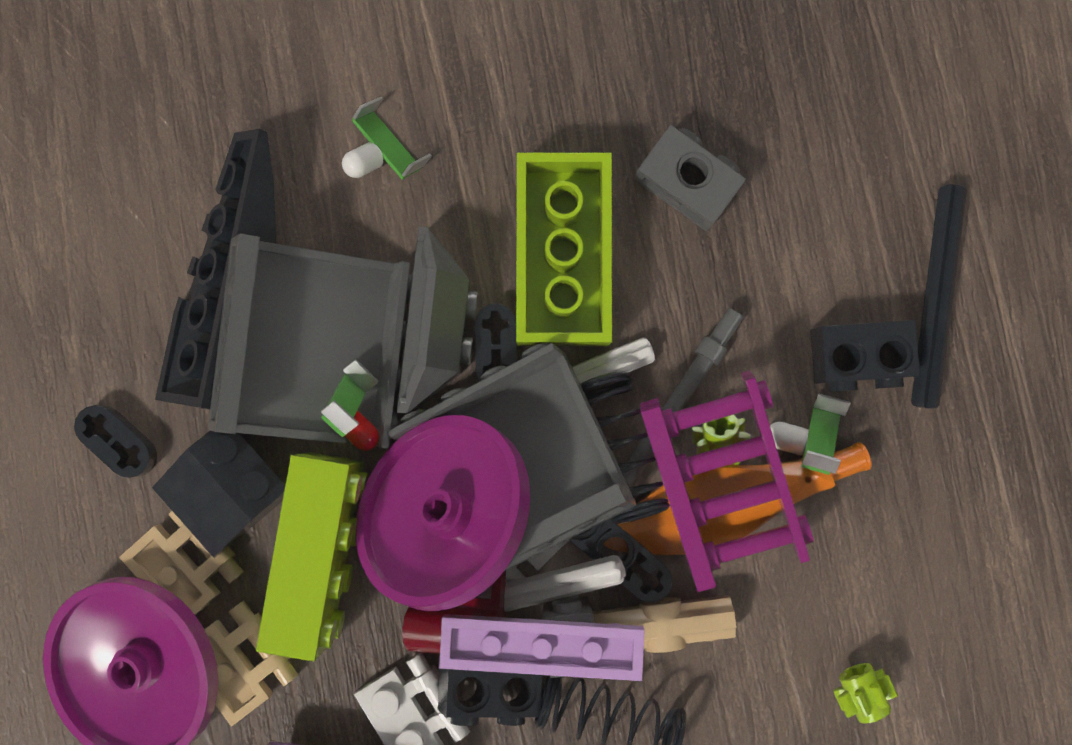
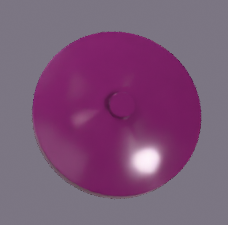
M449 415L431 419L414 427L401 436L385 452L365 485L356 519V544L360 562L367 577L379 592L397 603L417 610L440 611L460 606L474 599L499 578L510 564L522 541L530 509L529 477L525 463L515 445L504 434L482 420L464 415Z
M115 577L105 579L76 592L68 598L55 613L49 625L43 649V670L47 690L57 714L83 745H191L205 730L217 700V663L212 645L203 626L189 607L173 593L155 583L140 578Z

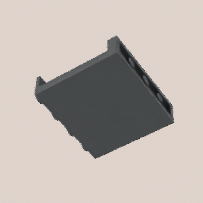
M238 234L231 238L208 430L230 434L244 433L352 444L344 436L341 437L321 418L323 415L321 410L328 405L345 374L343 369L356 359L379 381L365 393L358 411L377 428L379 442L376 447L388 448L390 438L388 431L397 427V413L393 411L394 395L399 392L402 367L398 365L400 347L405 345L407 321L403 319L405 302H408L411 296L413 276L409 274L410 262L402 261L394 264L260 241L258 236Z
M553 343L549 345L538 344L522 353L521 360L508 367L498 366L486 371L480 377L481 381L467 389L457 388L447 392L441 397V403L428 410L420 409L405 415L401 419L402 424L388 431L390 438L398 440L414 427L431 419L449 415H464L489 424L504 434L515 445L525 463L529 477L530 509L522 541L510 564L504 571L637 505L566 353Z

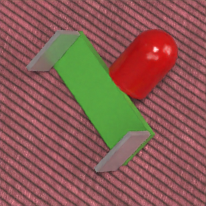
M355 359L343 369L345 374L328 405L321 410L323 414L321 418L357 449L368 451L378 444L379 432L358 411V408L365 393L379 381Z

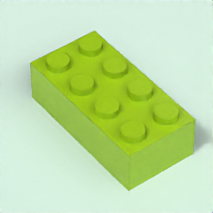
M517 153V346L549 345L551 343L555 346H609L612 343V153Z
M313 452L291 455L256 652L315 662L326 648L330 649L332 647L334 638H340L345 611L338 610L341 594L342 592H348L352 579L353 565L346 564L350 546H356L357 518H354L358 500H361L365 485L369 479V473L363 472L364 461Z

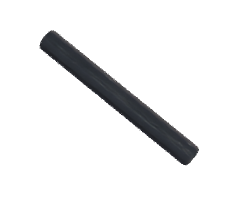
M946 184L938 190L918 344L920 376L914 377L911 398L912 405L919 408L935 409L940 405L967 195L966 188L961 185Z

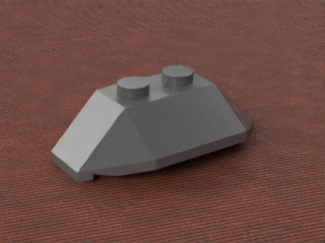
M418 226L397 413L409 414L417 410L461 375L462 364L470 365L472 359L473 337H466L468 318L476 319L478 292L471 291L469 278L428 227Z

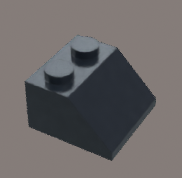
M210 430L185 450L152 489L215 559L283 501L285 484L239 433H220Z

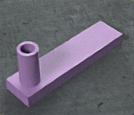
M444 614L442 617L439 669L642 681L645 629L643 626L621 625L618 623L603 624Z

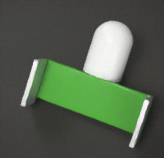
M382 96L359 106L351 120L369 142L347 152L343 157L342 168L350 177L360 178L380 168L384 158L403 180L420 171L432 156L428 154L415 161L375 114L374 111L377 110L383 100Z
M819 393L813 406L809 429L785 422H775L770 425L776 448L797 455H802L804 451L801 466L803 468L830 475L831 472L836 473L841 462L840 459L833 458L840 416L846 415L851 402Z

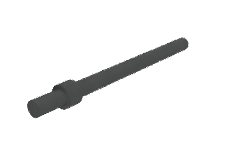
M728 308L710 337H703L694 351L697 354L695 360L673 391L662 411L671 408L672 412H676L686 407L713 365L718 366L728 350L725 346L744 317L741 314ZM649 436L641 440L627 462L653 457L654 452ZM648 464L623 474L628 487L634 486Z

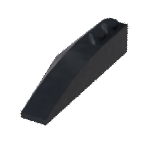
M261 129L236 132L233 135L215 188L216 192L222 195L220 203L215 205L211 212L206 215L201 230L208 237L200 258L192 256L187 271L189 275L195 276L187 299L178 297L174 309L155 400L210 410L231 238L238 234L258 236L260 241L276 244L274 181L268 134Z

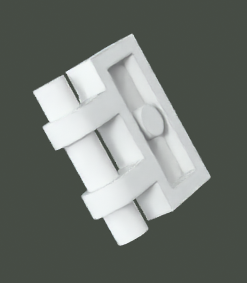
M422 652L415 654L406 661L414 674V677L406 682L395 666L358 689L354 694L384 745H444L436 731L445 727L454 742L461 740L470 733L467 726L451 724V718H446L437 710L439 670L435 665H429ZM423 691L436 712L428 717L414 696Z

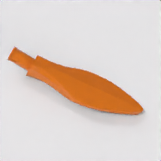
M857 442L850 447L834 452L833 458L840 459L841 462L836 473L831 472L830 475L801 467L803 458L782 462V468L793 504L816 493L833 488L835 486L834 481L864 470H870L872 461L866 447L861 442ZM731 464L693 475V481L686 482L685 485L690 499L699 497L701 502L773 481L768 464ZM664 484L649 493L638 503L660 498L668 499ZM779 499L708 519L706 520L707 525L699 527L703 542L713 541L714 545L748 536L782 512ZM671 506L658 514L618 524L652 554L686 555ZM620 537L609 538L603 544L612 550L627 552V543Z

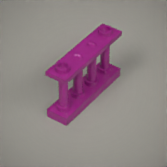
M750 370L741 372L746 389L743 392L676 412H672L671 408L662 411L659 398L640 403L644 424L698 592L716 587L713 571L721 569V563L792 544L800 563L810 561L806 544L814 542L806 516L801 515L797 517L765 411L773 408L771 395L766 381L757 382ZM752 409L760 436L686 457L685 453L676 455L671 438L680 436L678 431ZM766 455L773 481L701 502L699 497L690 499L685 483L693 481V475ZM779 499L786 525L714 545L713 541L703 542L699 527L707 525L706 520Z

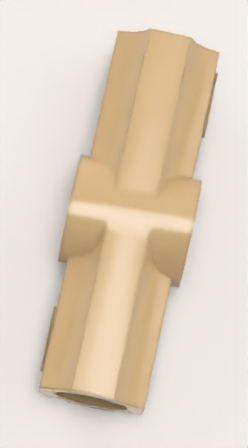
M729 595L683 601L677 597H664L662 600L653 603L642 601L639 603V606L593 612L594 623L643 626L645 629L644 649L652 653L681 650L687 646L686 643L736 637L735 612Z

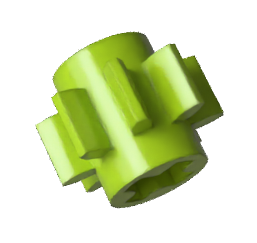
M735 415L703 423L702 427H692V443L696 445V454L747 440L751 437L750 434L745 432V419H737Z
M869 663L857 664L844 670L839 675L842 687L833 689L839 706L845 712L846 717L850 718L856 715L860 723H873L885 718L892 710L888 700L898 697L889 675H886L883 669L874 671L873 666Z

